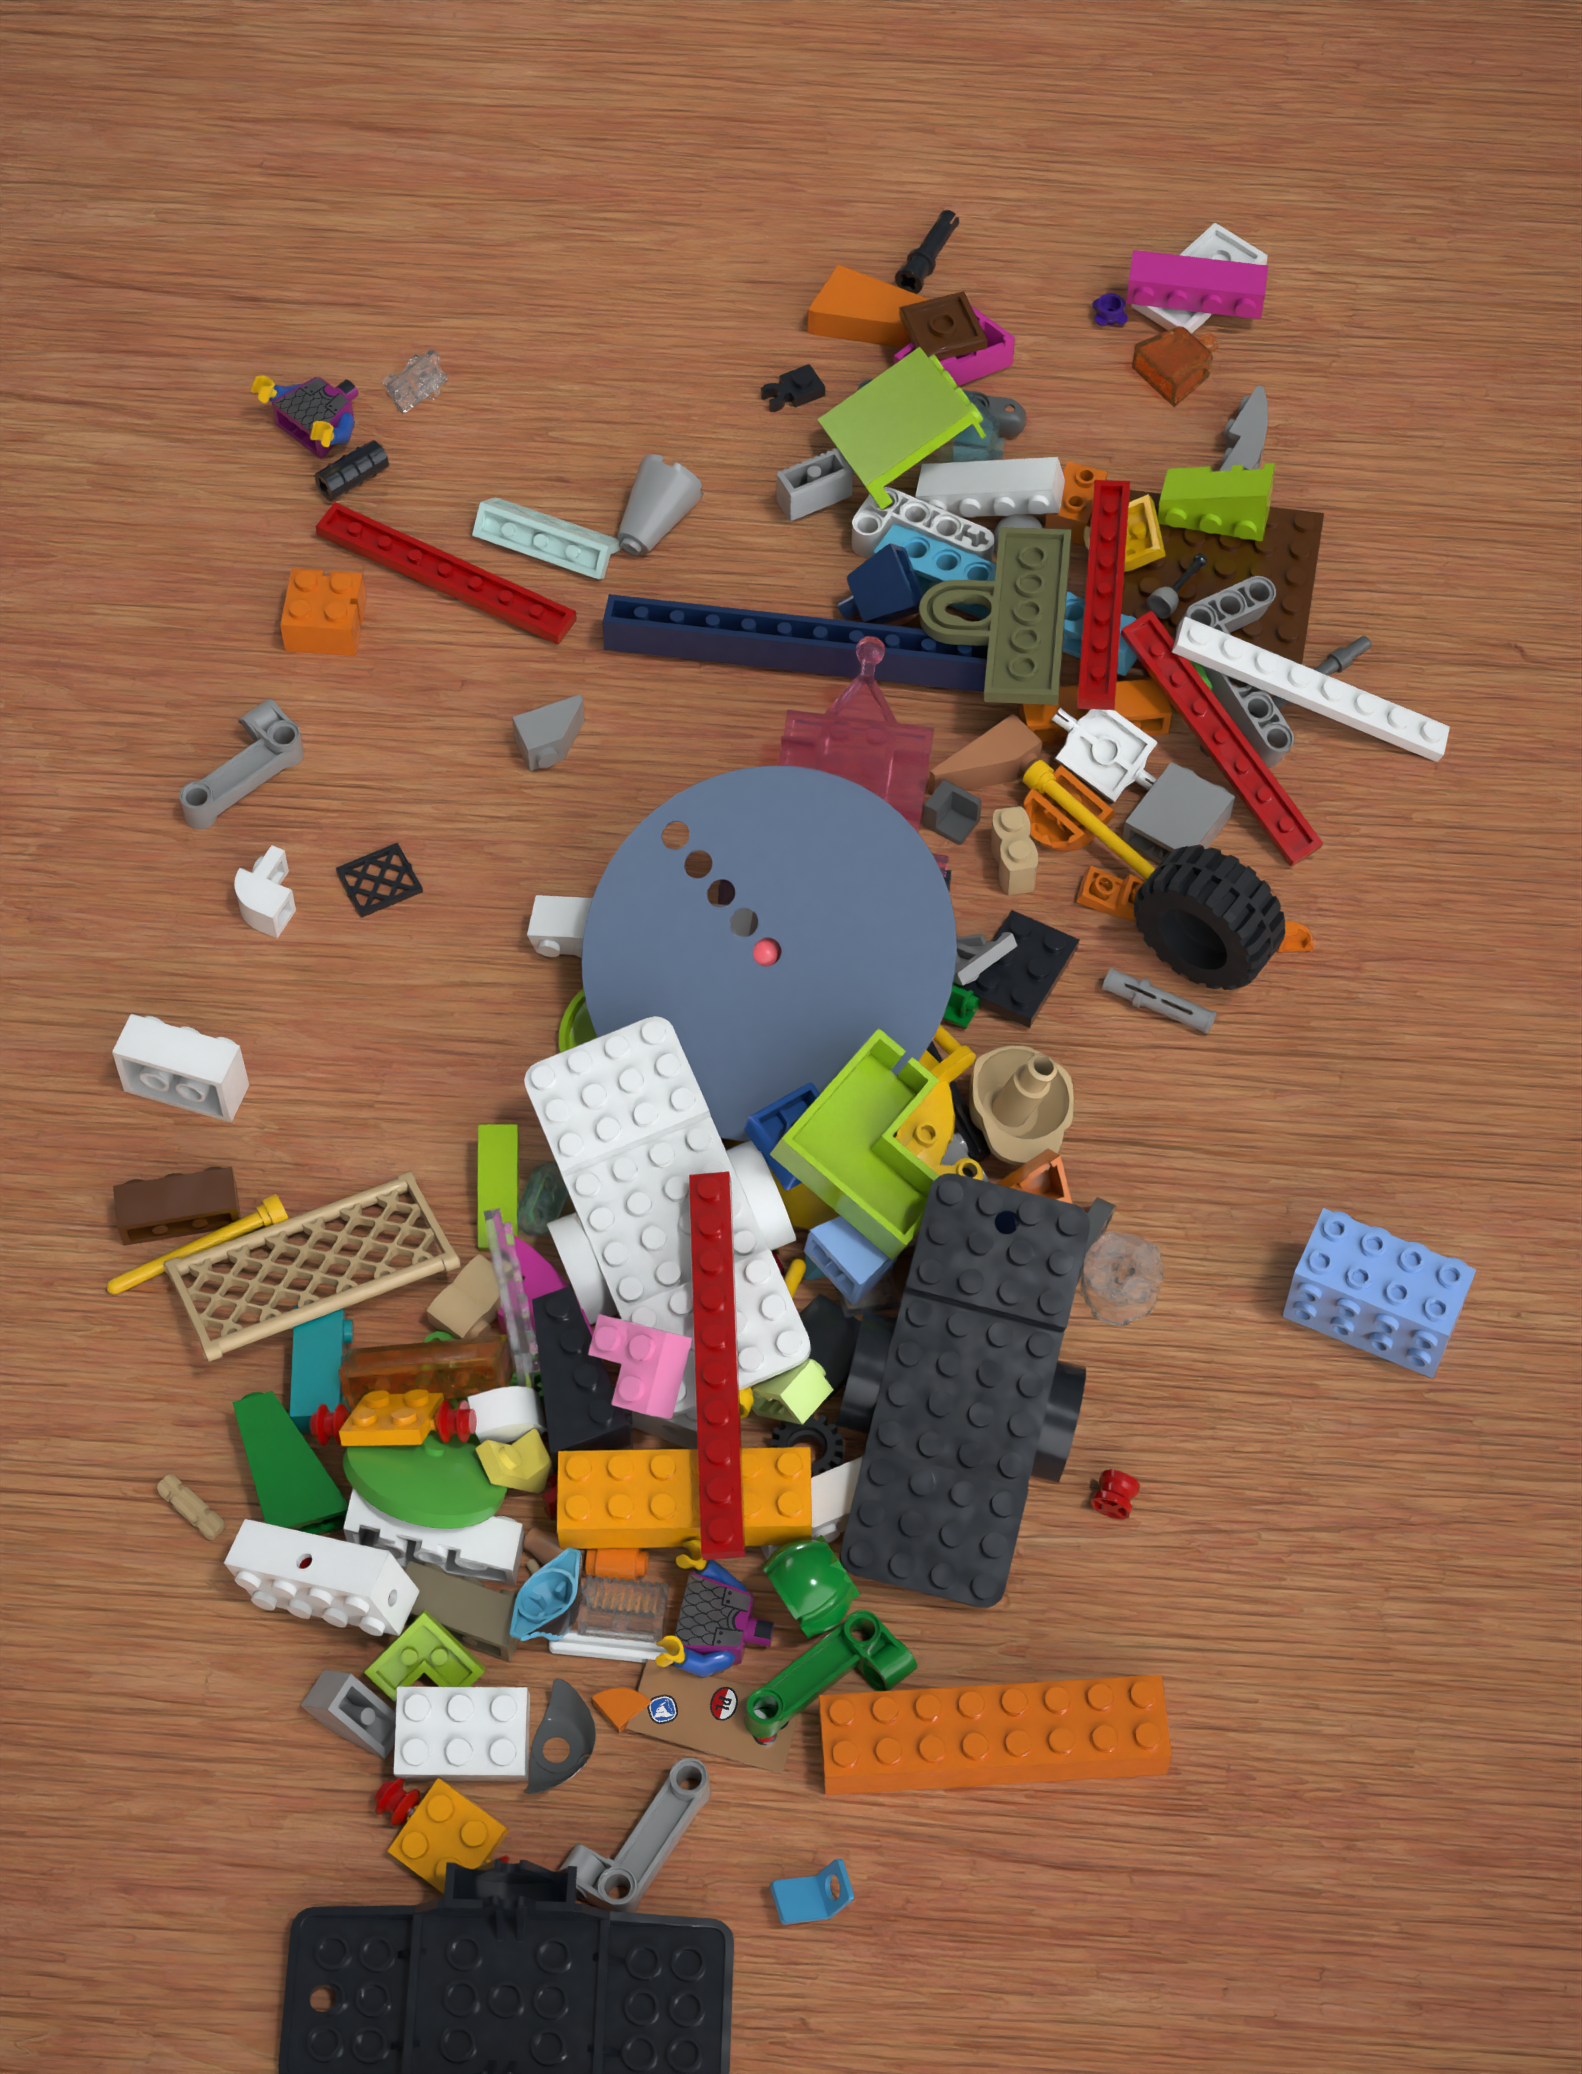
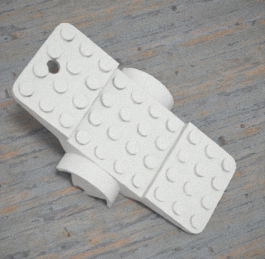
M649 1017L532 1065L525 1074V1087L576 1210L572 1214L547 1223V1226L589 1324L592 1325L597 1322L598 1314L609 1317L619 1314L622 1320L692 1338L673 1416L697 1409L689 1175L729 1171L732 1182L739 1391L803 1364L811 1352L809 1337L771 1250L796 1241L784 1203L761 1151H758L751 1140L725 1150L706 1101L670 1022L662 1017Z

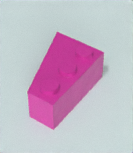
M972 305L971 307L988 340L987 349L939 361L943 368L949 372L957 386L1013 365L1015 337ZM912 342L894 355L893 365L915 350Z

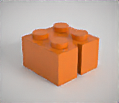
M291 568L280 623L285 651L356 656L361 633L360 625L363 622L367 601L363 573L330 571V576H324V570Z

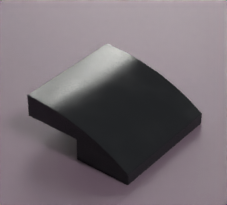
M820 1293L799 1313L811 1345V1352L808 1358L815 1360L822 1366L826 1373L825 1379L834 1389L826 1398L830 1400L846 1383L861 1322L841 1306Z

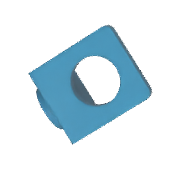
M842 1859L833 1860L816 1876L775 1880L770 1884V1890L780 1922L784 1925L831 1919L854 1900V1893ZM833 1875L837 1877L840 1884V1894L837 1900L833 1897L830 1887Z

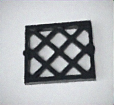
M398 843L336 868V872L346 889L347 896L351 898L361 918L423 893V888L413 872L412 864L407 861ZM394 854L399 855L403 862L402 867L390 864ZM387 856L385 862L377 860ZM370 864L382 867L378 876L367 874ZM363 866L361 872L353 870L355 868ZM387 869L399 872L396 881L384 878ZM346 874L358 877L354 886L349 885L345 878ZM404 874L410 875L414 882L413 886L401 883ZM363 879L375 882L372 891L360 888ZM381 884L392 886L389 896L377 893ZM398 888L406 890L402 893L395 895ZM357 894L368 896L365 906L359 904L356 898ZM374 898L382 900L378 903L371 905Z

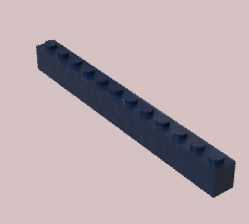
M612 594L608 595L603 617L604 650L984 692L988 646L945 644L928 636L923 629Z

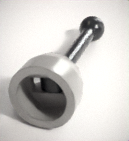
M1202 553L1196 554L1193 558V564L1171 588L1159 587L1154 590L1147 598L1149 610H1152L1159 618L1165 619L1170 617L1178 606L1177 591L1198 568L1204 567L1207 564V557Z

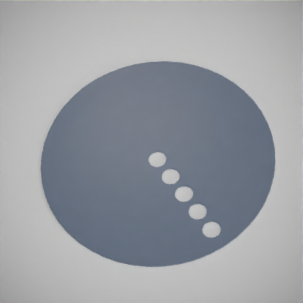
M760 766L723 773L687 788L656 808L632 831L607 865L592 899L583 935L582 979L587 1009L598 1038L649 1017H662L669 1021L674 1028L706 1101L720 1138L748 1142L751 1139L745 1132L744 1126L750 1115L809 1082L813 1083L821 1094L878 1028L906 1051L891 1070L896 1076L912 1057L919 1062L932 1042L943 1019L952 991L957 954L955 916L946 882L932 852L913 826L881 797L843 777L810 768ZM673 822L684 823L689 829V840L680 849H670L665 846L662 840L665 827ZM695 851L707 852L712 859L710 872L702 878H693L685 870L687 857ZM717 880H727L735 888V897L726 907H715L708 900V889ZM741 909L752 910L758 918L757 929L753 934L746 937L735 935L730 926L732 916ZM765 938L776 940L781 947L779 960L771 966L759 965L753 956L755 945Z

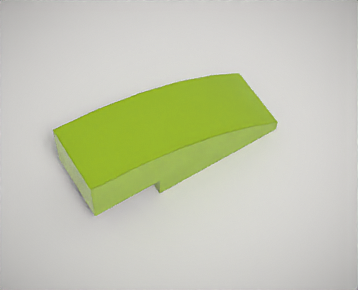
M518 1124L478 1125L479 1252L499 1251L511 1234L519 1238L520 1138Z

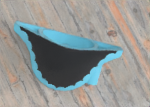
M571 1547L567 1548L535 1572L524 1583L515 1601L510 1635L513 1638L526 1641L542 1636L551 1641H556L563 1638L572 1629L581 1609L582 1594L584 1592V1588L581 1585L582 1554L580 1550Z

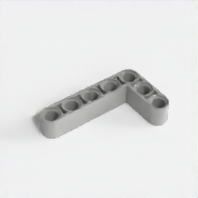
M1251 577L1192 604L1180 622L1184 617H1188L1231 635V632L1257 621L1264 615L1276 596L1275 586L1266 577ZM1180 622L1178 623V625H1177V627H1176V635H1177V631H1178V627H1179ZM1202 665L1213 687L1212 693L1266 766L1273 767L1279 764L1292 747L1294 735L1268 692ZM1230 682L1235 683L1239 688L1233 686ZM1250 712L1256 714L1258 718L1252 716ZM1269 742L1274 743L1277 748L1271 746Z

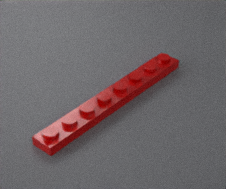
M1094 481L1077 709L1115 710L1130 481Z
M336 502L332 504L315 526L317 535L555 644L559 645L577 620L575 610Z
M1149 611L1124 627L1120 635L1288 864L1292 867L1320 849L1323 845L1322 840L1187 658L1172 653L1175 641L1153 611Z

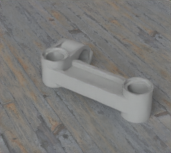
M266 699L238 719V723L244 726L255 743L202 780L190 782L181 789L179 794L185 821L190 827L206 829L216 822L218 815L282 769L294 767L302 761L304 750L300 729L296 723L283 713L272 699Z
M684 1758L674 1764L669 1778L614 1861L610 1858L602 1857L580 1843L576 1844L560 1870H563L568 1866H577L576 1898L585 1900L597 1908L608 1911L634 1913L638 1909L640 1900L699 1809L709 1800L711 1791L708 1771L701 1761L694 1758ZM688 1778H695L701 1782L693 1790H685L680 1787V1784ZM616 1886H625L630 1889L628 1895L622 1899H612L608 1896L609 1892Z

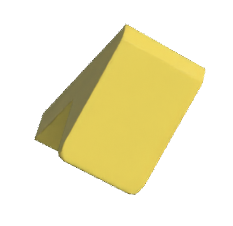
M537 1429L530 1430L512 1445L487 1439L475 1448L491 1484L537 1494L544 1490L551 1467V1458Z

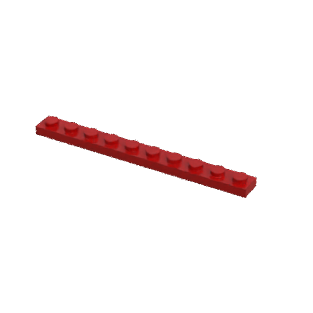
M727 1171L689 1175L700 1535L703 1561L746 1557L732 1182L730 1172Z

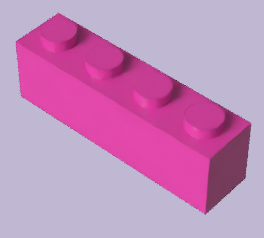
M1133 250L1126 304L1261 319L1268 265Z

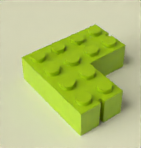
M878 1028L781 1138L769 1155L888 1257L894 1260L919 1231L929 1190L933 1181L939 1175L895 1139L893 1135L940 1080L913 1057L896 1076L891 1070L906 1051Z

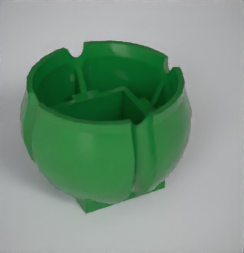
M822 1535L814 1540L802 1539L786 1543L776 1549L768 1560L761 1565L808 1639L813 1635L828 1632L837 1626L846 1616L853 1599L861 1595Z

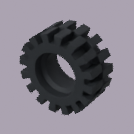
M813 1412L803 1425L782 1420L780 1421V1429L775 1427L772 1432L770 1448L793 1447L797 1442L803 1440L814 1441L820 1445L823 1454L817 1462L811 1464V1478L843 1465L844 1445L841 1432L837 1434V1425L834 1422L828 1425L827 1417L822 1414L818 1420H815Z

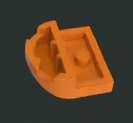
M1062 765L1053 773L1056 776V782L1105 825L1116 815L1110 806ZM1031 789L1027 794L1024 807L1030 819V835L1043 846L1057 851H1075L1085 847L1096 837L1046 792L1041 794L1039 791Z

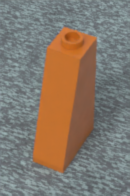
M838 264L808 308L807 333L904 348L911 343V340L900 319L899 307L930 299Z

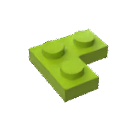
M425 1609L365 1669L364 1673L395 1702L397 1700V1687H410L424 1672L439 1687H470L485 1672L486 1667Z

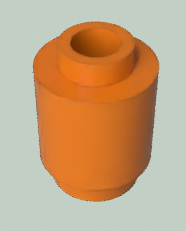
M642 1548L587 1549L586 1574L587 1576H596L597 1581L637 1584L640 1576L646 1577L649 1552L642 1551Z

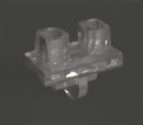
M430 349L422 357L415 354L407 361L404 371L398 375H388L383 379L382 384L387 396L393 399L397 411L405 414L425 397L429 400L437 398L440 395L439 386L446 382L448 378L440 366L438 352Z

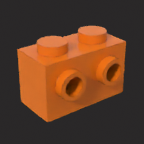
M1067 461L1063 471L1065 485L1060 513L1046 514L1045 529H1071V542L1085 546L1084 529L1085 526H1091L1094 481L1107 480L1108 472Z

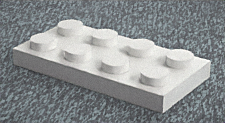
M1217 223L1208 228L1180 254L1182 256L1266 265L1268 258L1267 254ZM1131 304L1132 308L1183 340L1189 337L1212 315L1203 312Z

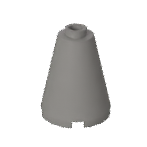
M648 454L640 462L618 532V538L622 541L621 547L626 552L636 556L639 553L647 554L700 501L704 494V491L700 492L703 486L701 481L691 471L677 462H674L672 467L662 463L665 457L658 454Z

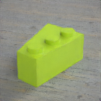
M1265 463L1263 469L1244 470L1243 465H1232L1231 471H1212L1211 466L1169 468L1159 501L1158 523L1171 527L1204 531L1211 534L1216 533L1246 540L1262 541L1270 511L1275 463Z

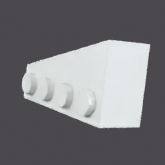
M354 1488L343 1528L347 1542L390 1551L404 1570H406L410 1561L420 1565L424 1562H430L443 1568L446 1574L457 1578L469 1576L479 1581L510 1586L516 1585L525 1540L523 1524L505 1516H492L482 1523L455 1529L430 1528L411 1524L392 1517L372 1506Z

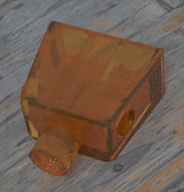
M1178 326L1135 344L1132 368L1175 407L1208 379L1212 365V353L1218 349V343L1209 332L1196 338L1185 327Z

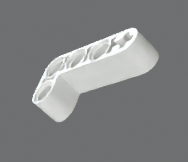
M884 487L893 501L890 505L881 510L869 494L852 520L851 545L853 551L861 557H872L873 551L892 525L897 524L907 529H913L919 534L934 540L946 542L950 546L967 553L976 554L980 558L993 563L994 535L990 530L890 487Z

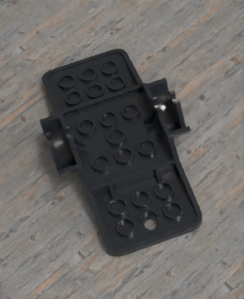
M946 1173L933 1181L928 1193L897 1316L893 1318L864 1310L836 1425L839 1427L867 1434L862 1462L840 1549V1561L848 1573L864 1579L977 1608L992 1607L1002 1599L1028 1495L1030 1476L1059 1483L1068 1459L1080 1413L1086 1381V1367L1060 1361L1058 1357L1064 1331L1068 1325L1090 1231V1219L1083 1208L1075 1204L958 1174ZM1010 1212L1017 1218L1018 1228L1014 1233L1002 1234L996 1229L995 1218L999 1213Z
M494 1859L475 1869H469L457 1863L446 1862L444 1899H436L417 1905L310 1907L298 1913L292 1922L278 2064L279 2074H730L734 1939L730 1928L722 1921L712 1918L615 1912L582 1903H575L577 1866H568L563 1870L554 1872L527 1860H520L519 1863L511 1864L501 1862V1859ZM321 1987H329L336 1993L334 2006L325 2012L313 2009L310 2000L313 1992Z

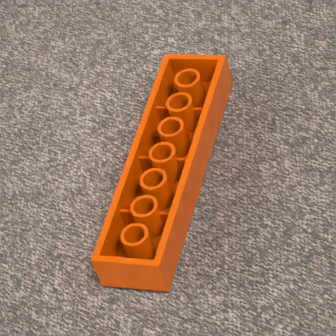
M1162 1675L819 1695V1726L824 1795L1167 1775L1172 1759Z

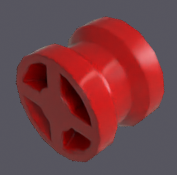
M1109 1469L1102 1471L1099 1478L1101 1487L1099 1491L1093 1494L1091 1499L1092 1507L1110 1518H1129L1132 1511L1130 1501L1138 1495L1140 1489L1139 1482L1134 1477L1118 1470Z

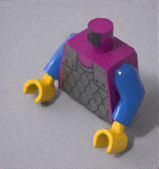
M258 375L255 377L250 391L259 393L258 399L262 403L272 402L276 426L317 457L322 459L335 445H345L350 441L355 425L351 401L359 394L351 381L345 379L334 388L321 377H314L305 383L285 387L275 385L273 380L266 376Z
M690 1540L682 1543L683 1547L691 1552L692 1559L682 1554L676 1557V1563L683 1569L694 1566L695 1573L689 1572L675 1636L669 1635L656 1642L658 1647H663L668 1652V1654L662 1653L655 1658L656 1664L660 1667H666L674 1662L675 1667L700 1677H706L729 1669L731 1665L741 1664L746 1643L770 1647L775 1622L752 1618L754 1609L753 1595L748 1593L747 1588L716 1561H703L700 1541Z

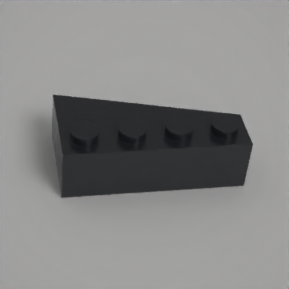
M571 1286L532 1299L553 1474L558 1472V1451L619 1450L630 1446L629 1423L623 1409L611 1405L615 1390L602 1359L588 1355L592 1336Z

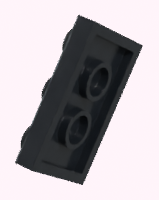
M1011 910L993 941L999 939L1002 933L1010 932L1015 938L1017 947L982 971L975 981L965 984L962 989L974 991V996L979 997V1006L1030 1028L1078 950L1080 939Z

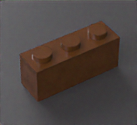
M209 1167L202 1172L189 1174L171 1173L164 1178L146 1181L134 1179L122 1185L113 1186L117 1228L123 1246L212 1232L241 1219L237 1184L232 1167Z

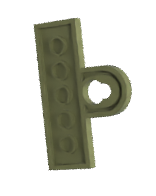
M1000 527L995 581L949 580L936 584L923 595L919 605L920 623L928 636L945 644L988 646L984 702L1058 705L1071 551V529ZM954 603L980 604L990 610V614L985 619L972 622L966 621L959 616L948 614L945 608L949 604Z

